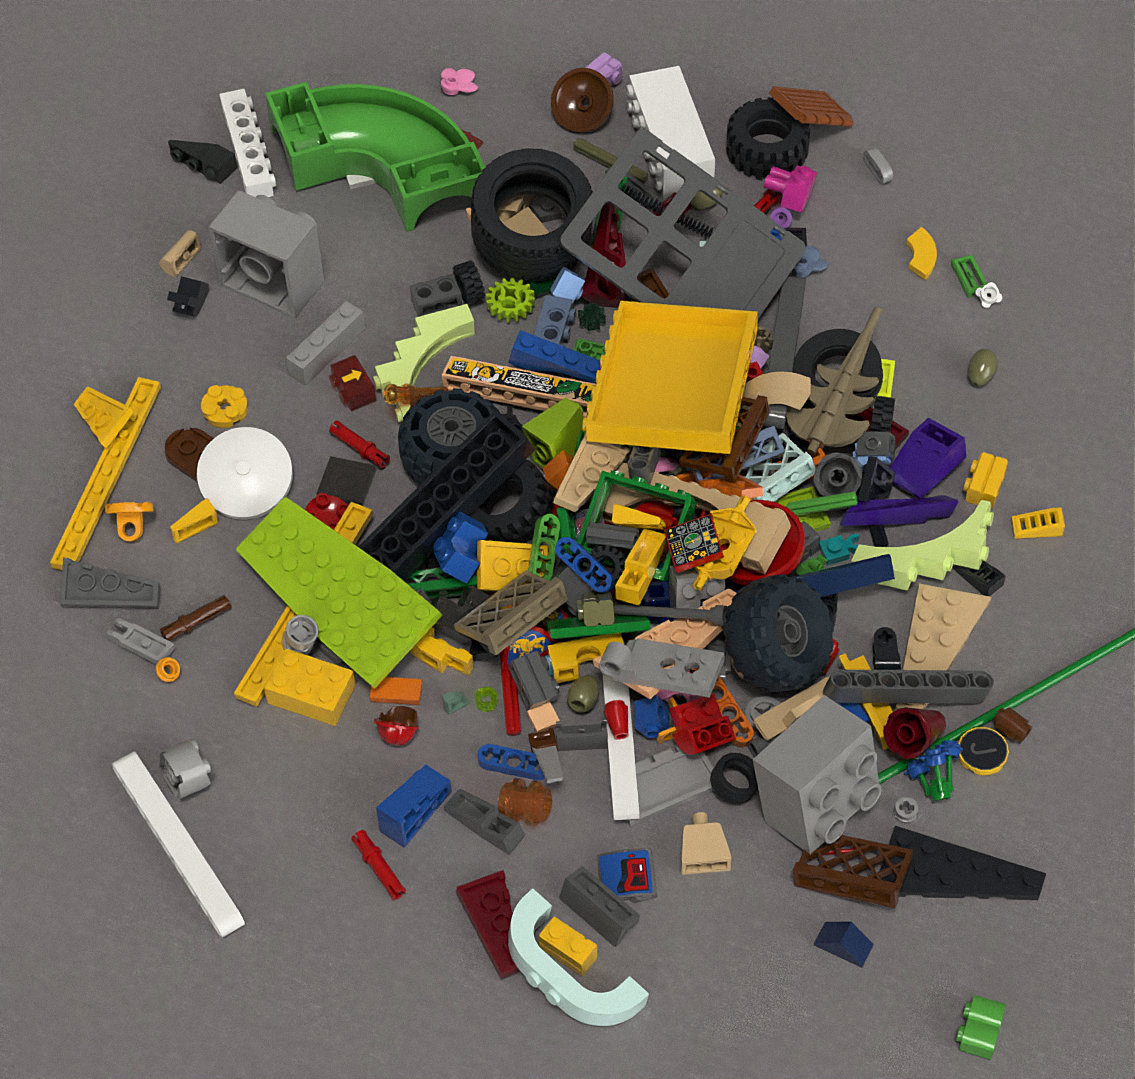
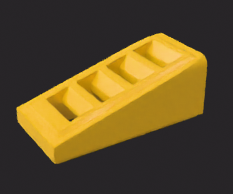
M206 498L171 525L170 529L175 544L218 524L216 510L210 500Z
M619 504L613 505L612 522L616 526L637 529L666 528V523L657 516Z
M1061 507L1011 516L1014 539L1063 536L1065 524ZM1031 522H1035L1034 528L1031 527ZM1021 523H1025L1026 529L1022 530Z

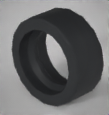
M729 753L722 756L711 772L710 781L712 788L724 801L742 804L749 801L758 790L753 760L744 754ZM725 768L739 770L746 776L749 787L737 788L731 785L724 777L723 770Z

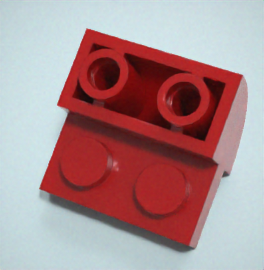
M714 693L710 695V698L701 697L669 709L677 733L672 734L678 747L686 754L694 755L736 740L728 715L722 717Z

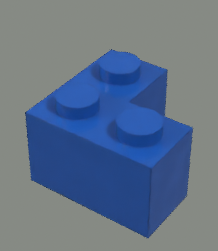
M460 511L456 517L451 518L446 532L436 540L433 549L442 571L465 583L469 581L480 564L475 555L477 541L484 540L488 535L483 523Z

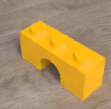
M621 633L582 637L578 640L548 645V660L553 678L557 683L578 679V666L582 662L587 660L593 661V659L599 656L602 657L610 642L624 644Z

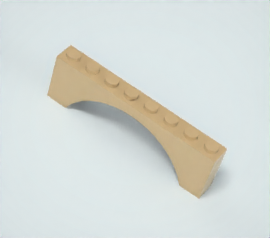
M622 462L616 470L624 473V477L629 478L628 464ZM656 470L650 483L655 486V483L666 485L669 487V491L676 493L678 489L684 490L692 494L691 497L697 502L696 508L708 512L734 508L740 500V497L737 495L729 496L715 488L707 489L695 482H684L673 475H662ZM612 485L600 520L615 525L612 522L614 504L635 509L639 505L650 501H660L670 506L682 505ZM753 501L749 502L744 512L757 531L740 561L744 568L765 574L786 537L791 524L783 510L767 508L761 503Z

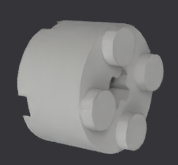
M194 739L181 742L159 752L157 755L159 767L165 766L166 774H163V778L171 793L175 797L178 796V799L210 785V779L207 773L211 772L209 763L205 758L201 759L198 753V745Z

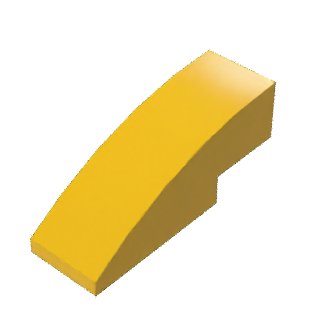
M643 529L625 560V569L615 585L616 599L640 605L662 555L667 540L665 534Z

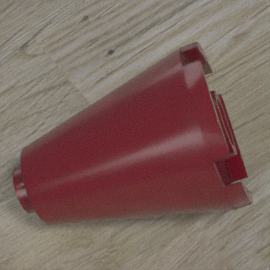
M908 707L897 709L889 714L887 724L884 726L885 742L893 753H898L903 756L902 758H916L924 754L925 750L944 732L946 720L943 714L936 710Z

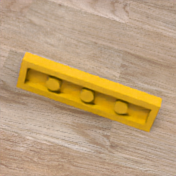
M846 653L839 656L842 669L871 670L864 655L849 661ZM859 703L869 717V723L882 749H888L883 730L887 724L889 714L893 712L889 703Z

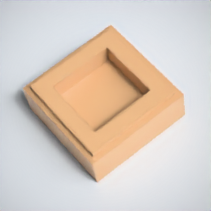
M550 702L527 711V716L536 733L549 730V728L554 729L556 728V721H560Z

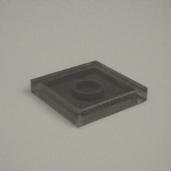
M330 456L316 495L326 493L342 499L347 504L353 502L363 506L376 472V465Z

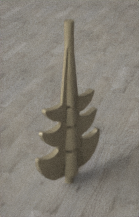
M874 307L865 328L838 370L824 367L821 364L817 365L818 373L821 379L828 384V387H817L811 384V394L808 400L815 408H801L799 410L791 406L787 407L786 417L790 429L799 439L810 443L807 452L812 455L816 454L818 448H823L824 446L843 447L859 439L870 426L867 420L854 421L845 416L846 414L861 413L875 402L873 397H859L854 395L853 391H866L879 383L877 377H864L859 375L874 328L883 311L880 307Z

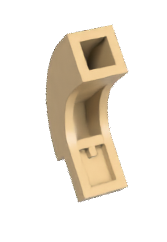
M792 372L766 373L746 383L743 397L756 400L757 396L761 395L767 397L768 405L785 404L800 410L811 394V380L809 377ZM744 405L740 407L739 413L749 411L751 407ZM737 422V426L741 427V423Z

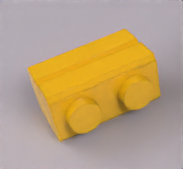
M982 452L978 460H973L970 473L973 474L972 478H966L963 491L967 492L966 502L978 505L981 500L991 502V509L994 507L1006 474L1007 459L998 456L994 457L992 454Z
M555 916L539 934V947L581 977L584 976L598 957L597 944L589 939H585V936Z

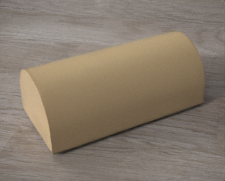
M191 230L186 231L159 261L160 267L167 274L176 277L202 249L197 233Z

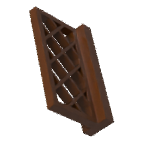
M758 395L756 400L746 397L742 398L741 407L745 405L751 408L749 411L739 413L737 422H740L742 426L735 430L734 437L736 438L733 439L730 454L712 453L706 456L705 452L684 450L679 460L680 466L725 476L726 482L735 483L770 413L767 397ZM697 452L701 453L702 458L695 461L689 459L690 455ZM720 457L724 460L721 467L711 465L710 461Z
M841 835L835 842L816 849L811 854L805 850L803 851L799 862H796L793 868L794 885L800 888L896 908L899 901L898 894L911 862L913 850ZM849 845L854 850L842 854L838 848ZM834 850L838 857L825 861L822 855ZM872 850L877 851L879 855L868 860L863 853ZM859 856L863 862L851 867L847 860ZM901 856L904 857V860L893 865L889 858ZM816 857L821 862L817 866L806 864L807 861ZM884 861L888 868L876 872L872 866ZM843 863L846 870L837 871L832 870L830 867ZM867 868L872 875L865 877L856 873ZM893 874L896 881L892 883L883 881L881 878Z

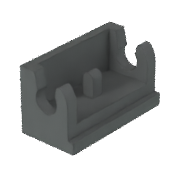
M601 719V724L561 726V721H556L558 751L608 749L606 719Z

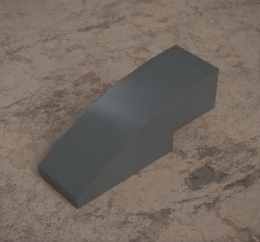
M459 789L444 805V809L481 838L507 853H510L525 835L519 822L501 814L497 806L462 789Z

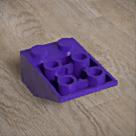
M927 418L911 433L889 467L895 472L893 484L921 499L967 457L965 437Z

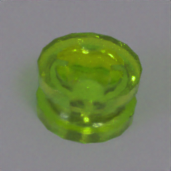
M486 686L478 689L475 693L476 707L483 712L494 710L498 704L496 691ZM485 696L487 698V696H490L491 701L488 702L486 700V702H482V697Z

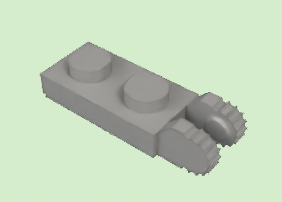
M120 618L115 620L114 625L123 631L124 635L112 630H108L105 633L109 641L154 664H157L162 658L169 657L175 649L172 642L135 623L131 624Z

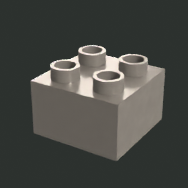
M238 190L209 226L219 282L222 287L296 319L324 283L317 224L305 212L296 211L291 213L277 207L275 202L265 195L254 197Z
M824 695L753 759L765 823L811 854L824 841L828 844L835 842L844 832L847 820L859 809L867 811L872 808L881 795L882 787L879 784L876 764L877 754L874 750L871 725Z

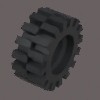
M469 260L453 267V274L464 303L470 304L484 299L485 290L475 263Z
M876 396L870 432L891 431L895 398Z
M598 546V549H592L591 555L600 563L606 559L613 561L615 565L613 576L616 585L625 569V560L627 559L625 554L611 546ZM586 558V563L583 562V567H585V570H582L583 572H587L591 567V562L588 558ZM596 573L591 575L596 577L600 581L598 586L607 585V583L605 582L606 578H603L597 575Z

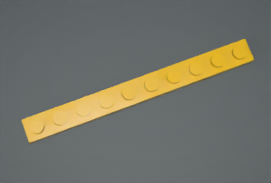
M138 377L125 404L134 413L109 446L104 448L50 561L51 568L62 570L63 557L76 562L80 561L161 389L160 382Z
M351 502L334 531L355 545L373 516L372 509ZM288 605L234 692L236 699L257 707L265 694L264 687L284 651L281 641L287 623L291 618L297 616Z

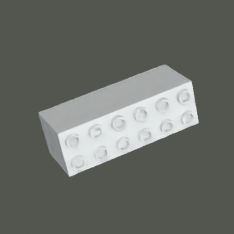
M675 66L629 75V85H626L629 100H626V107L628 113L632 112L633 127L637 128L638 131L641 129L650 131L661 139L663 143L675 149L714 177L715 157L680 67ZM658 147V149L656 150V152H658L666 159L670 155L661 147ZM643 152L645 159H649L650 174L655 175L656 190L661 192L663 199H667L674 192L677 193L684 184L683 178L648 153Z

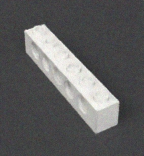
M245 89L219 94L245 192L254 197L257 195L274 196L272 187L276 186L274 174H269V171H272L270 160L264 157V155H267L265 143H260V140H262L261 129L255 126L258 124L256 112H251V109H254L251 96L247 97Z

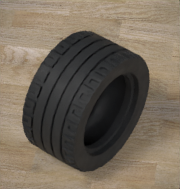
M532 148L507 152L486 165V168L482 170V173L479 174L478 179L475 181L471 200V236L476 250L480 252L481 258L491 268H494L503 275L524 281L551 279L557 277L563 267L570 270L573 265H576L579 259L561 247L560 237L593 193L583 171L568 158L556 152ZM535 194L556 202L565 212L567 219L559 228L550 233L530 236L509 229L501 222L496 213L505 202L516 196ZM592 222L581 236V240L587 245L590 241Z

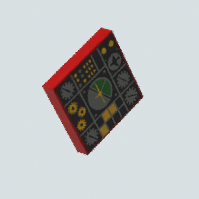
M711 514L664 529L677 573L724 557Z

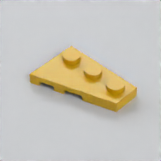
M88 386L74 403L80 415L88 423L92 432L105 448L109 446L134 413L129 406Z

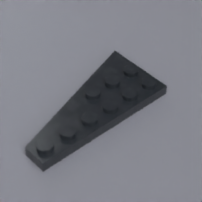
M898 826L894 827L889 845L913 850V856L898 897H906V895H922L924 898H965V896H978L979 899L1005 897L1006 900H1039L1046 877L1044 872ZM893 856L889 860L895 865L902 862L904 857ZM884 861L881 865L880 871L888 868ZM893 874L881 878L883 881L892 883L896 881Z

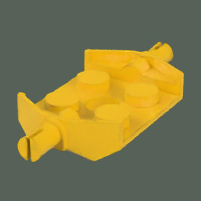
M741 495L734 508L710 511L720 544L728 543L730 545L728 549L723 550V558L694 567L699 574L692 585L694 589L702 591L707 579H726L732 576L757 531L744 512L751 501L747 496Z

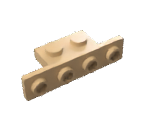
M829 677L822 679L756 717L753 723L765 740L769 741L784 732L824 696L823 689Z

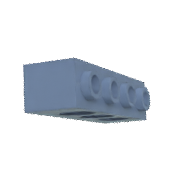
M546 295L534 336L565 347L564 341L569 340L570 322L574 323L576 309H573V300ZM532 371L558 376V372L553 371Z

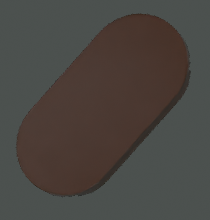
M190 428V430L179 429L173 432L165 442L166 459L173 467L198 483L197 467L200 456L214 438L198 428Z

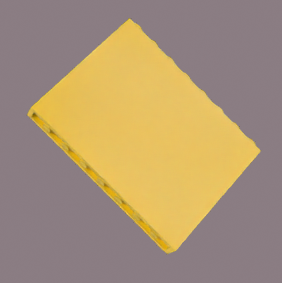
M620 301L618 310H614V325L609 327L610 339L605 341V355H601V370H597L596 373L597 385L592 387V401H588V417L583 418L582 429L586 431L587 441L730 454L758 331V312Z

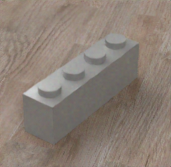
M345 301L286 357L288 375L306 386L366 329L364 312L348 301Z

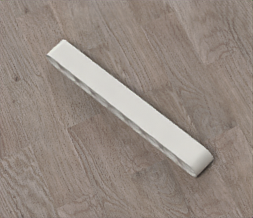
M133 751L111 763L118 779L219 936L223 938L244 926L245 923L240 912L136 752Z

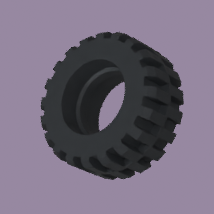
M767 97L765 100L757 98L754 102L748 101L743 104V107H738L729 118L726 141L728 158L740 172L743 170L745 175L749 177L753 175L756 176V179L761 180L770 174L773 166L789 172L794 171L796 166H802L805 163V159L808 156L809 124L796 120L774 98ZM770 134L778 136L783 140L775 143H764L755 140L753 137Z
M525 460L470 517L484 524L488 532L484 539L485 541L527 544L528 540H533L537 519L546 514H553L551 510L554 508L553 491L535 464L530 460ZM522 490L519 501L512 509L502 514L490 515L492 506L499 497L510 491Z

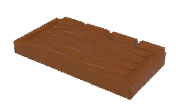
M773 86L769 92L791 116L801 123L845 127L853 125L852 116L825 91Z

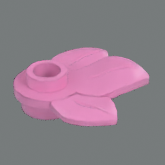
M446 68L441 73L442 80L440 85L445 94L456 95L459 91L470 93L478 90V86L472 83L475 73L471 70L460 69L455 71L453 68Z

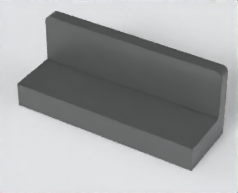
M584 866L565 878L559 896L560 900L614 947L618 946L623 933L638 922L640 915Z

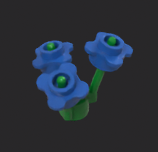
M946 740L942 741L939 745H935V747L931 746L926 749V754L920 755L918 759H913L908 763V770L904 772V775H910L912 780L920 778L926 796H931L932 801L952 797L951 791H954L952 759H958L960 752H963V748H960L956 741ZM945 762L946 779L945 777H941L939 767L940 764H943ZM928 766H933L936 779L930 780L931 785L929 786L925 775L930 772Z

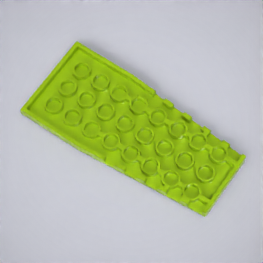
M284 497L236 548L237 552L296 615L309 616L316 622L318 626L317 637L323 644L374 689L442 616L440 611L389 568L287 497Z

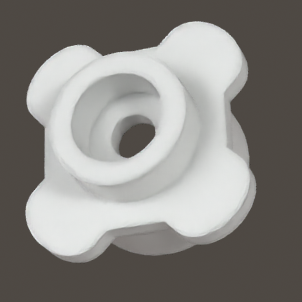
M990 282L983 288H977L976 296L980 297L981 305L984 308H989L991 304L995 302L1000 303L1002 300V295L999 294L995 283Z

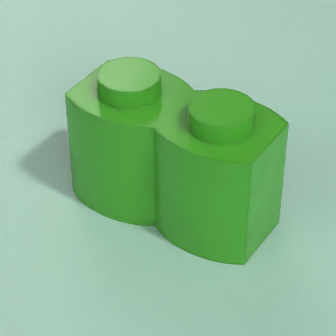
M974 995L972 1003L966 1002L963 1017L968 1019L966 1026L960 1025L956 1041L961 1042L960 1051L992 1059L1006 1004Z

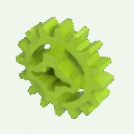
M514 277L509 282L502 278L501 284L495 281L494 287H489V293L486 294L487 310H490L492 316L497 314L498 320H501L503 317L506 318V322H509L511 318H514L517 322L519 316L526 318V312L532 313V306H535L534 290H530V284L523 285L522 279L515 282Z

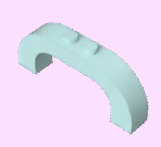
M531 889L514 909L508 933V947L511 957L518 969L526 976L529 984L533 987H538L551 1004L557 1005L572 1018L586 1024L610 1026L622 1023L635 1016L645 1007L649 993L630 976L612 991L604 993L592 992L581 986L538 946L534 938V932L549 918L552 905L538 892Z

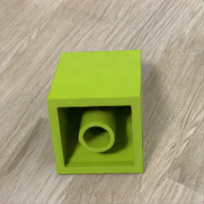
M564 398L522 426L524 435L535 449L530 455L532 462L543 469L562 450L574 458L577 438L580 431L583 430L584 414L582 407L577 402L574 403L568 398Z

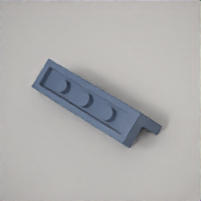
M774 426L760 431L752 447V450L756 451L753 460H746L741 470L785 452ZM773 439L777 448L773 452L761 449L763 443ZM706 452L705 454L707 456L712 454L713 452ZM702 455L691 458L690 460L695 461L697 459L702 458ZM717 458L710 461L711 465L719 466L723 458ZM685 467L687 472H693L698 484L699 480H705L702 478L699 470ZM712 473L711 477H708L706 479L719 478L725 476L718 474L715 475L714 473Z

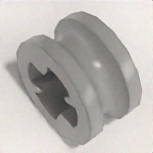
M909 797L900 798L895 805V818L901 823L913 822L918 813L917 802ZM903 807H908L910 814H905L904 810H902Z

